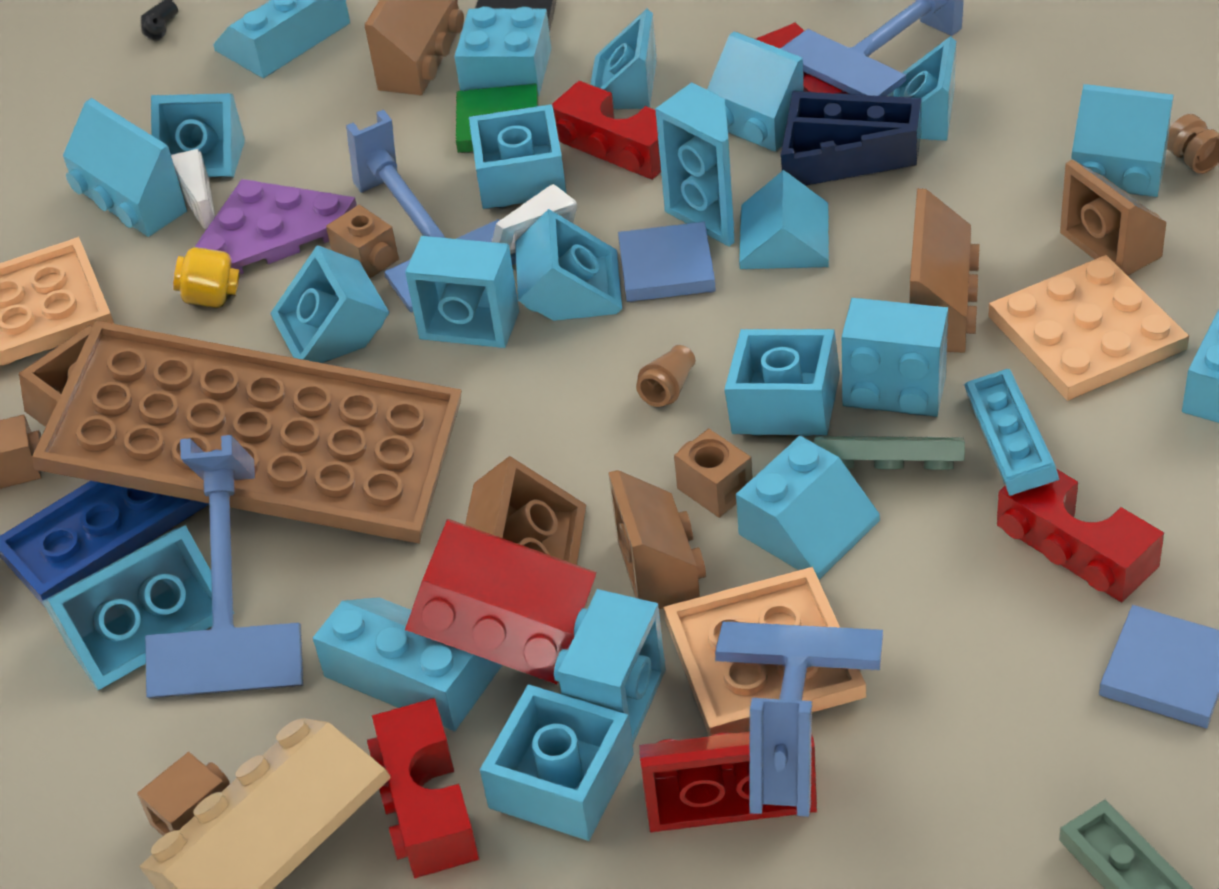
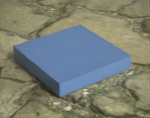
M705 222L618 232L627 302L716 291Z
M1132 605L1101 680L1099 695L1207 729L1219 698V630Z

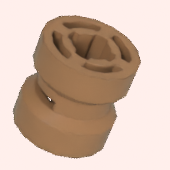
M1186 114L1171 125L1167 149L1178 158L1184 157L1185 164L1198 174L1206 173L1219 164V133L1214 129H1208L1207 124L1195 114Z

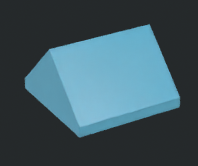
M646 8L595 56L590 85L611 92L614 109H642L645 106L650 108L657 63L653 13Z
M951 36L902 72L906 74V82L888 94L891 97L922 98L921 139L944 141L948 139L955 91L956 40Z
M233 94L151 95V135L168 145L171 155L198 149L199 152L201 151L208 177H234L245 143V137Z
M781 171L741 205L740 269L829 267L828 202L786 171Z

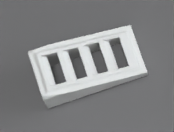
M198 149L173 154L171 158L183 198L206 231L215 218L210 180L201 151L199 152Z
M554 184L548 186L498 221L495 225L492 242L509 244L510 254L516 253L515 241L548 209L573 223L577 202Z

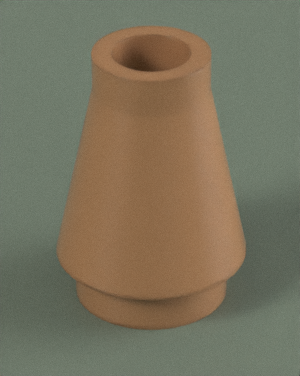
M676 345L666 354L642 367L638 373L636 383L637 392L642 400L654 407H662L674 403L679 397L691 368L695 365L694 353L684 345Z

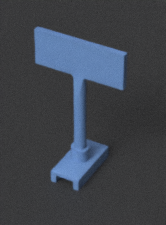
M916 0L854 47H846L807 29L780 49L802 57L804 72L849 94L887 96L906 82V74L868 56L918 19L926 25L953 36L962 29L964 0Z
M383 109L376 112L377 123L362 130H359L354 122L346 125L353 183L360 193L385 183L423 236L446 238L397 172L392 119ZM500 220L493 221L456 239L492 242L495 225ZM516 253L510 254L512 265L516 264ZM408 260L384 271L387 281L411 313L413 312L405 274L410 262Z
M232 435L221 436L222 450H212V452H204L191 438L180 439L181 460L204 481V495L209 497L213 625L209 630L145 635L146 697L148 698L303 686L301 624L299 622L238 628L233 624L230 496L235 494L234 480L255 479V465L253 457Z
M722 622L715 651V661L785 666L779 699L752 698L750 705V813L762 814L763 804L797 806V816L809 817L811 806L812 701H802L807 668L829 667L880 670L883 630Z

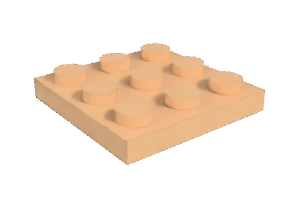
M79 237L0 263V366L8 365L16 360L42 351L54 349L89 325L93 327L95 320L114 324Z
M1107 255L989 303L988 317L1067 401L1183 352L1188 348L1189 335Z
M813 567L664 607L667 627L709 736L721 732L741 733L750 730V705L752 698L779 699L785 670L784 665L715 661V651L723 621L840 628ZM807 668L802 701H812V713L866 698V683L859 669Z

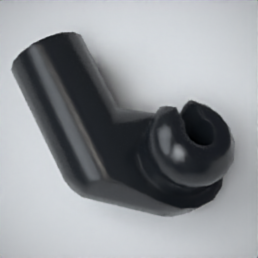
M162 0L141 15V31L146 38L159 40L165 36L167 30L166 22L178 14V7L173 0Z

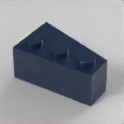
M793 91L781 151L782 171H786L807 186L916 166L921 140L922 98Z

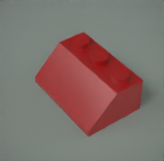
M447 519L422 579L405 630L557 684L558 681L554 679L557 657L562 649L568 650L574 638L577 616L580 610L585 608L597 572Z
M721 732L709 737L684 740L664 739L657 743L639 745L650 833L797 815V806L763 804L762 814L750 813V732ZM812 736L810 813L817 812L815 744Z

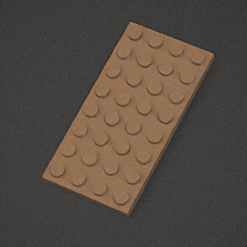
M95 320L32 455L34 470L209 503V497L204 495V481L181 460L180 439L191 438L204 452H212V450H222L221 436L232 435L253 457L255 479L234 480L235 494L230 496L231 508L420 544L460 407L462 390Z

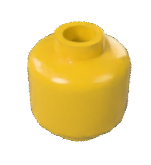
M192 247L185 256H178L173 290L180 291L181 299L187 304L220 308L226 302L228 294H237L240 269L232 268V260L227 252Z

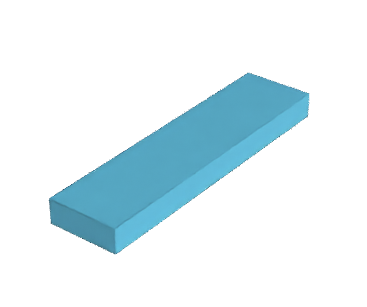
M1005 369L964 383L968 399L1009 496L1058 481L1059 476L1055 463L1011 370Z

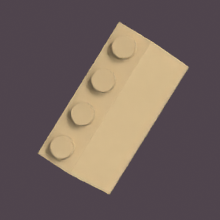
M306 718L296 719L278 732L276 735L277 742L263 755L254 756L243 763L235 773L236 779L222 792L213 793L203 799L193 811L195 816L180 830L171 831L161 837L152 846V855L139 868L155 889H274L380 789L391 776L384 767L331 723Z

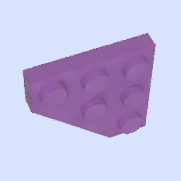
M241 179L194 247L227 252L232 260V268L240 269L241 275L243 274L242 267L262 259H265L268 264L300 253V245L318 238H322L324 243L329 242L326 225L356 207L355 197Z

